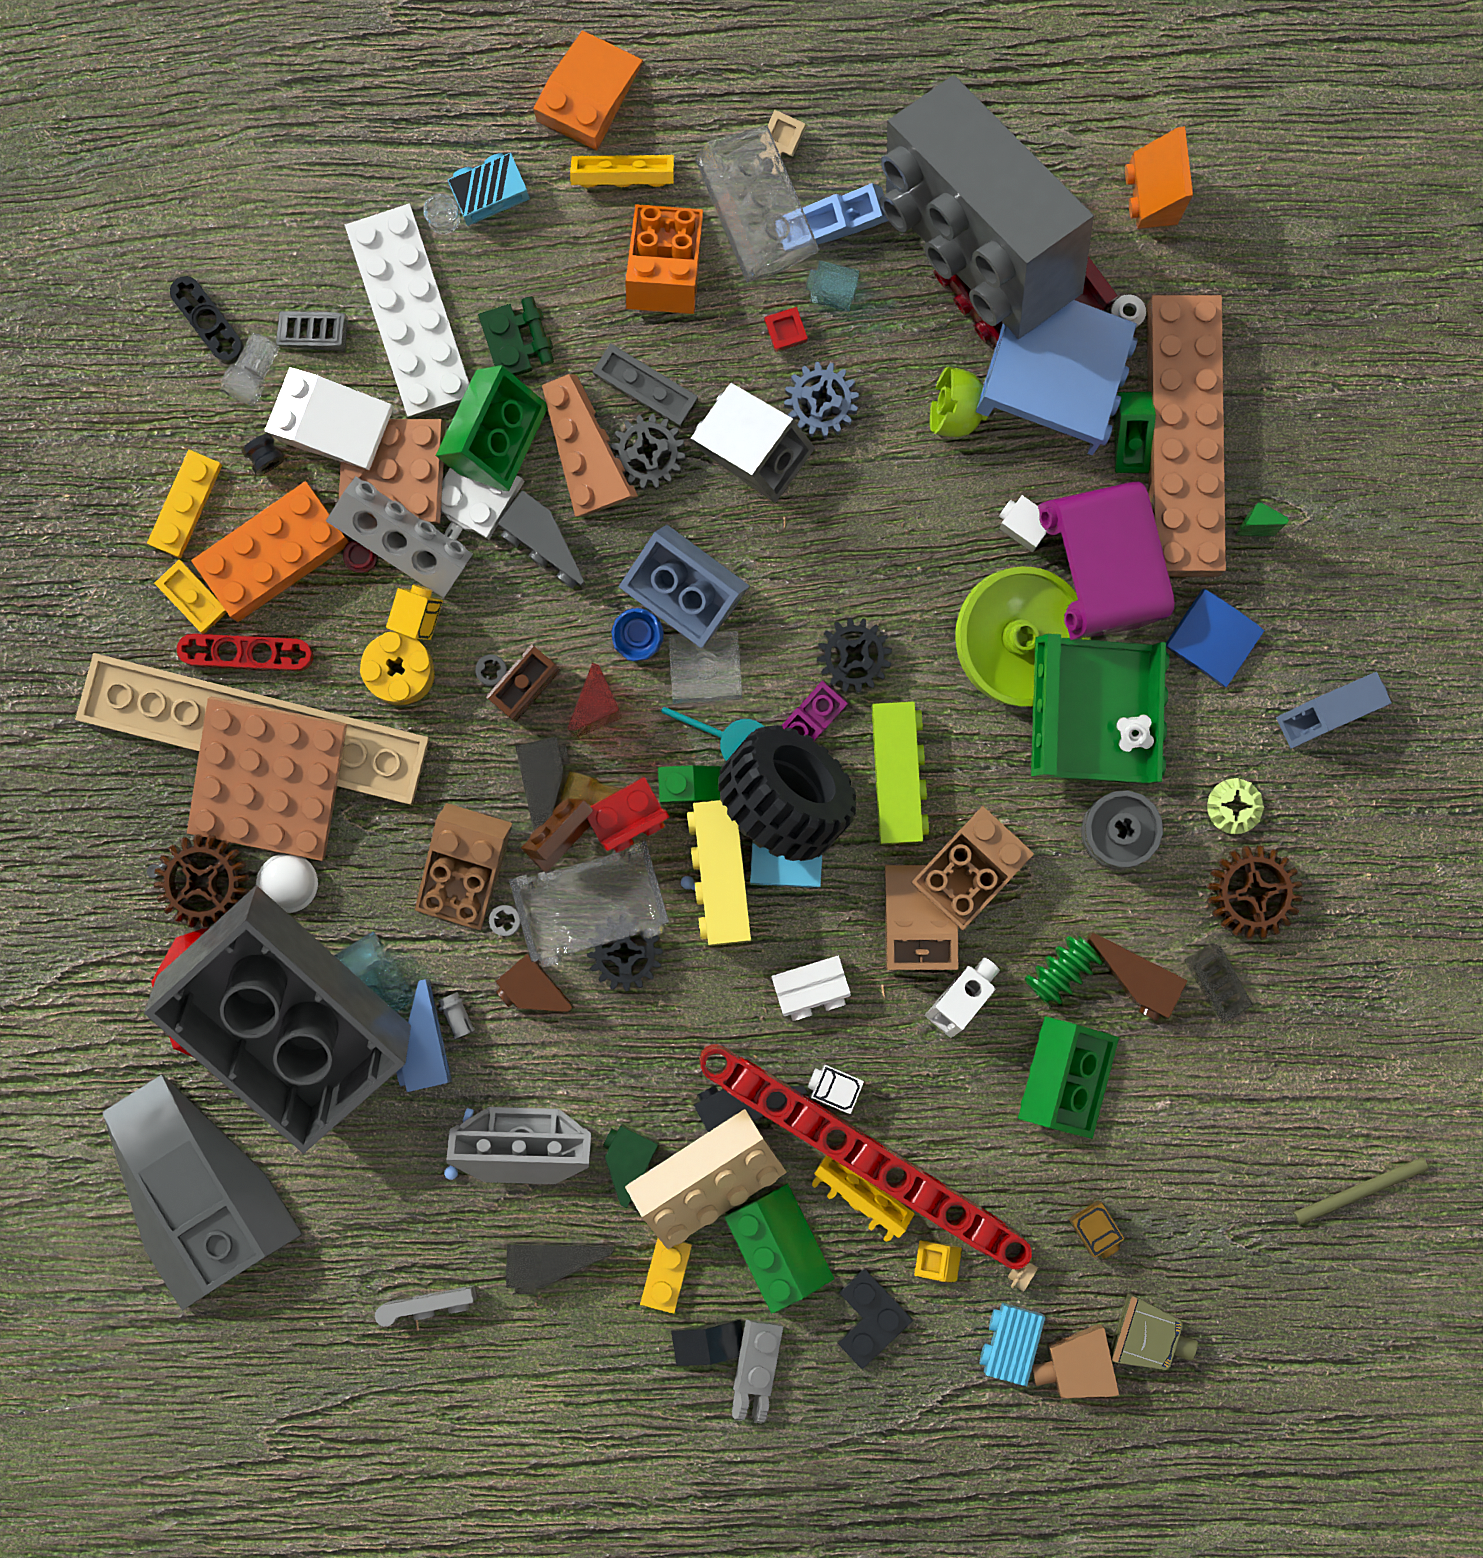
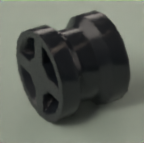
M268 433L251 440L241 450L244 457L252 461V470L256 475H262L273 470L285 460L283 453L274 447V438Z

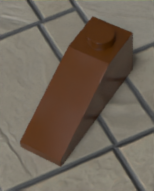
M1093 932L1089 933L1086 938L1087 942L1101 957L1105 966L1131 1001L1141 1006L1138 1012L1154 1021H1158L1159 1017L1169 1019L1188 980Z

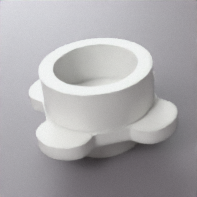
M1147 715L1130 717L1128 719L1123 717L1118 720L1117 729L1121 733L1119 746L1123 751L1128 752L1135 747L1148 749L1153 745L1154 739L1149 731L1152 722ZM1134 730L1139 732L1137 736L1132 735Z

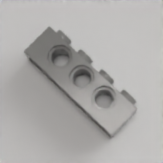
M356 476L345 489L326 520L327 523L420 584L433 590L434 593L443 599L473 554L465 549L459 541L450 539L438 531L430 522L421 520L406 510L401 503L391 500L377 491L371 483L362 481ZM397 532L403 534L405 538L401 537Z

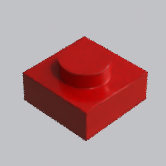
M797 307L764 317L775 352L808 342Z

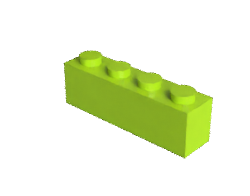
M915 702L872 704L880 845L922 843L923 835H929L928 814H921V800H927L926 779L919 780V766L925 765L924 745H917L916 732L923 730L922 711L915 710Z

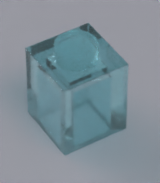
M820 260L817 271L810 270L806 284V290L811 291L810 302L850 312L860 271Z

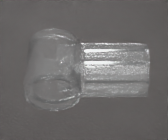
M252 332L236 364L230 365L225 372L220 384V392L253 407L263 392L265 386L264 378L280 349L279 345L260 334Z

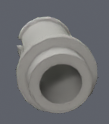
M458 992L438 1000L441 1006L438 1010L439 1012L443 1010L454 1034V1039L475 1030L462 1003L465 999L464 997L460 998Z

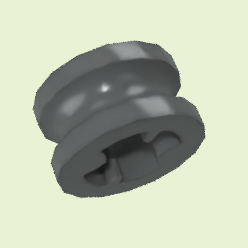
M489 654L479 659L475 672L482 684L488 687H495L508 672V669L502 658ZM488 662H492L494 666L497 663L501 666V669L497 671L498 677L494 680H491L490 676H487V678L483 677L482 673L487 670L485 664Z

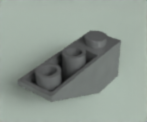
M522 490L497 523L500 529L504 531L501 537L515 548H518L521 544L530 550L531 553L528 557L545 569L549 564L559 572L556 578L569 588L573 589L577 585L584 590L586 584L551 511Z

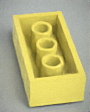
M721 800L693 803L694 812H687L689 833L690 835L697 836L698 847H691L694 870H700L701 882H695L697 904H704L705 917L699 918L700 937L702 940L708 939L709 946L751 942L739 825L735 820L731 821L727 815V807L722 805Z

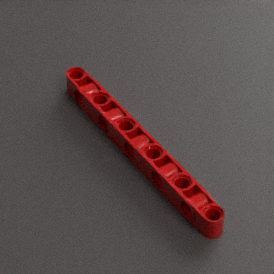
M711 1044L701 1051L699 1064L703 1074L741 1102L979 1252L991 1256L1006 1267L1021 1269L1030 1262L1032 1250L1025 1238L984 1208L746 1058L738 1056L719 1044ZM710 1055H723L726 1058L724 1067L718 1071L710 1070L706 1066V1061ZM773 1092H781L785 1095V1102L779 1108H771L766 1104L767 1097ZM833 1130H841L845 1133L843 1142L837 1146H831L826 1142L827 1135ZM899 1167L904 1170L903 1178L899 1182L890 1183L886 1181V1175L890 1169ZM959 1205L963 1207V1212L959 1219H946V1212L951 1206ZM1017 1242L1021 1244L1022 1249L1017 1256L1010 1258L1005 1256V1250L1009 1244Z

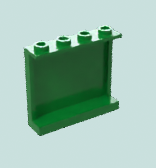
M1049 633L1035 637L1031 777L1138 784L1162 782V776L1166 771L1163 742L1167 736L1164 707L1168 702L1165 672L1169 667V655L1166 652V642L1152 645L1086 639L1070 640V638H1061V634ZM1147 715L1152 722L1149 731L1154 739L1153 745L1148 749L1135 747L1131 751H1123L1119 746L1121 733L1117 729L1118 720L1123 717L1128 719L1130 717ZM1134 730L1132 732L1133 736H1137L1139 734L1137 730Z

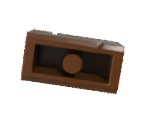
M532 644L522 654L523 659H518L486 696L492 704L515 723L561 671L554 662Z

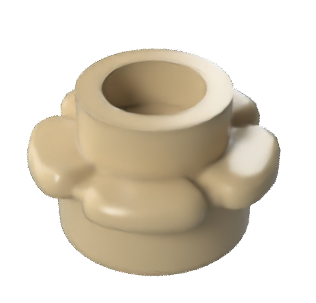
M1029 1262L1021 1269H1012L1008 1275V1278L1013 1281L1011 1288L1015 1286L1024 1292L1038 1267Z

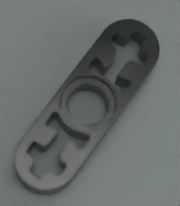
M189 276L177 278L170 287V296L220 362L233 364L239 361L244 354V344L194 278ZM186 286L188 289H193L191 293L199 303L195 308L185 297L179 299L183 295L181 291L183 287ZM206 311L213 312L216 315V323L209 329H203L198 325L199 316ZM220 332L229 343L235 341L232 345L234 351L231 354H228L226 351L220 353L223 347L215 337Z

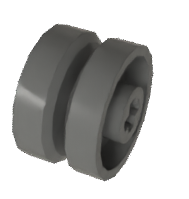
M1129 790L1111 792L1095 801L1084 814L1080 827L1082 844L1088 855L1101 866L1114 870L1135 867L1150 859L1159 848L1163 835L1162 817L1156 806L1142 794ZM1116 825H1123L1126 829V834L1122 838L1117 836L1119 830L1115 828Z

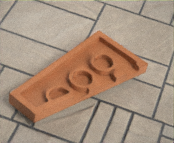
M568 374L543 384L542 388L575 517H585L637 497L638 495L633 485L628 484L623 474L625 469L620 459L615 458L608 445L610 439L606 431L599 427L594 417L596 412L578 376Z

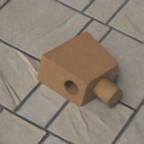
M1101 1324L1094 1325L1048 1344L1051 1361L1032 1366L1035 1386L1055 1382L1058 1395L1061 1398L1112 1397L1119 1395L1105 1329Z

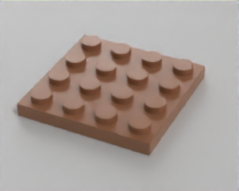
M212 696L207 699L187 834H201L202 837L207 838L209 835H214L216 840H227L231 843L323 861L326 856L347 724Z

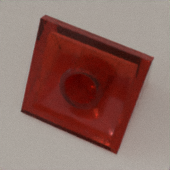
M593 662L567 728L573 736L578 738L623 718L600 666Z

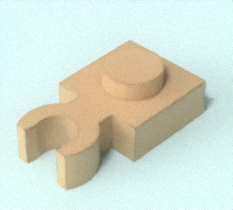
M774 110L760 141L769 147L767 151L758 156L756 167L762 170L764 163L772 159L775 161L772 174L778 177L783 170V154L791 157L794 156L807 125Z

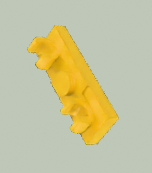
M827 1155L814 1173L816 1175L812 1182L814 1188L824 1181L831 1187L827 1195L829 1199L834 1198L838 1192L842 1195V1198L849 1202L852 1208L864 1213L869 1218H873L868 1229L872 1231L879 1224L886 1228L888 1232L883 1239L886 1242L890 1241L894 1235L900 1238L915 1214L897 1199Z

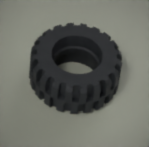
M778 725L765 726L751 732L721 767L718 778V790L720 791L722 805L727 807V815L731 821L735 820L739 825L738 829L744 836L747 834L754 840L753 843L755 845L768 849L770 854L776 857L784 856L785 860L806 861L820 857L847 829L856 814L855 789L851 787V779L847 773L842 771L840 762L837 759H833L823 745L819 746L813 742L814 739L810 736L800 735L798 730L792 728L783 729V726Z

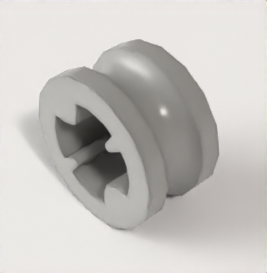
M498 906L490 914V928L500 936H512L521 927V915L512 906ZM502 911L506 915L513 914L515 918V923L510 922L513 925L510 930L506 931L503 926L497 927L496 919L500 920L498 914Z

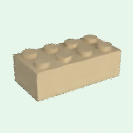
M744 1109L625 1186L641 1217L667 1250H669L673 1246L683 1243L690 1235L705 1225L715 1222L719 1216L733 1207L743 1204L750 1196L762 1188L772 1185L787 1172L766 1138Z

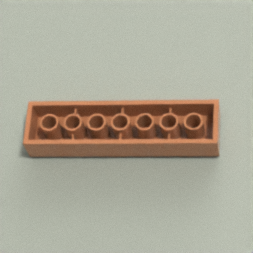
M1152 295L1147 304L1148 392H1151L1156 419L1149 471V498L1169 577H1219L1226 571L1222 295Z

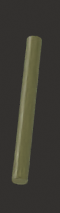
M1423 1157L1295 1211L1293 1212L1298 1225H1302L1429 1170L1428 1165Z

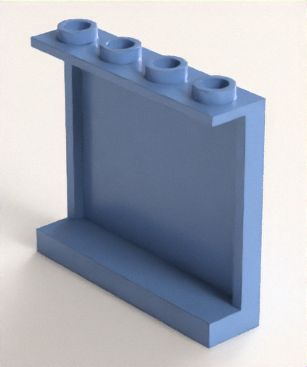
M1075 300L1020 339L1003 323L976 413L989 417L993 408L1000 409L1089 442L1090 447L1087 454L1093 455L1100 444L1104 446L1107 444L1111 435L1112 426L1108 424L1110 415H1115L1120 404L1121 396L1116 394L1118 387L1124 385L1129 373V367L1125 366L1127 357L1131 358L1137 345L1138 339L1133 337L1137 323Z

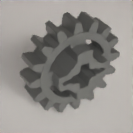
M651 414L649 422H644L641 415H637V424L635 425L625 421L624 424L627 431L625 433L621 431L615 432V436L620 443L611 444V451L619 453L615 458L620 459L625 469L623 472L624 476L629 475L628 484L634 485L636 481H639L641 490L644 491L648 483H653L656 490L660 489L659 481L662 479L671 484L670 473H681V467L676 464L677 461L681 462L686 459L684 453L678 452L679 449L685 447L684 440H675L679 434V429L676 427L668 430L669 420L666 418L660 424L656 423L655 414ZM649 431L660 433L665 438L659 440L650 435ZM637 434L638 439L633 447H629L626 450L630 439ZM644 439L647 440L648 446L654 451L652 466L649 464V460L646 459L645 454H643V447H645ZM671 455L668 464L659 471L658 466L663 458ZM630 465H639L647 470V474L635 471Z

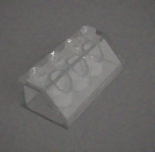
M768 125L714 139L704 145L695 157V161L746 283L775 275L820 250Z

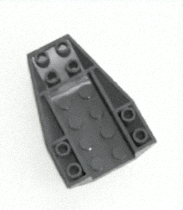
M163 1074L102 1112L145 1251L182 1311L303 1234L268 1176Z

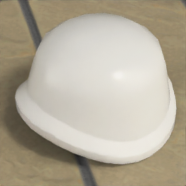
M280 853L271 857L263 864L257 875L256 885L287 913H293L304 909L312 902L317 893L318 878L314 867L306 858Z

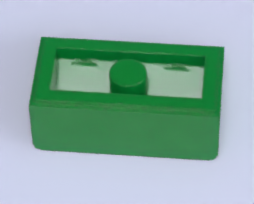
M1258 502L1245 516L1235 536H1275L1288 523L1289 519L1262 502Z

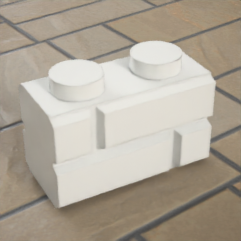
M839 955L771 976L783 1016L791 1015L792 1021L811 1016V1008L823 1004L826 1011L846 1005L844 998L851 996Z

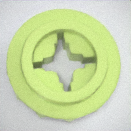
M1239 778L1228 779L1216 785L1211 791L1207 802L1208 814L1213 824L1229 834H1241L1250 831L1260 822L1264 810L1261 793L1251 782ZM1237 791L1239 802L1250 806V808L1240 810L1235 821L1233 810L1221 806V804L1232 802Z

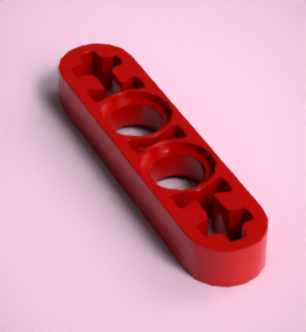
M187 634L179 640L176 648L180 660L194 667L299 672L309 668L314 658L313 650L307 643L293 638ZM193 641H196V645L201 648H210L209 641H214L211 648L212 661H208L210 655L207 653H196L195 659H192L191 655L185 652L186 647H192ZM228 642L234 643L237 647L236 657L231 661L221 660L219 656L220 647ZM260 644L269 645L272 650L271 658L265 663H258L253 657L254 649ZM279 644L282 645L281 650L283 652L292 653L295 651V647L299 646L300 650L306 653L305 658H300L298 664H294V660L289 657H280L282 664H277Z

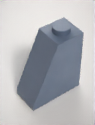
M1376 671L1306 702L1276 717L1291 749L1387 706L1392 702L1387 694L1385 685Z

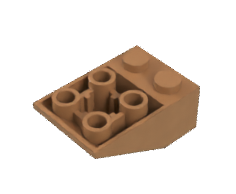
M446 803L435 822L415 911L481 931L505 856L513 823Z
M982 806L911 883L963 931L1034 853Z
M885 865L886 970H958V926L911 883L926 865Z

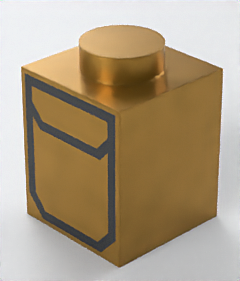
M1099 1200L1069 1218L1070 1223L1090 1255L1094 1258L1100 1255L1102 1259H1105L1120 1249L1118 1243L1123 1241L1124 1237L1103 1203Z

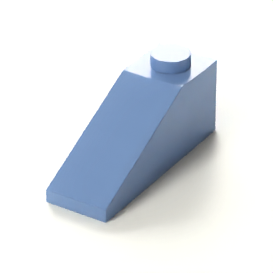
M429 979L420 980L408 1022L411 1025L406 1063L396 1072L399 1085L406 1086L407 1092L452 1082L431 981Z

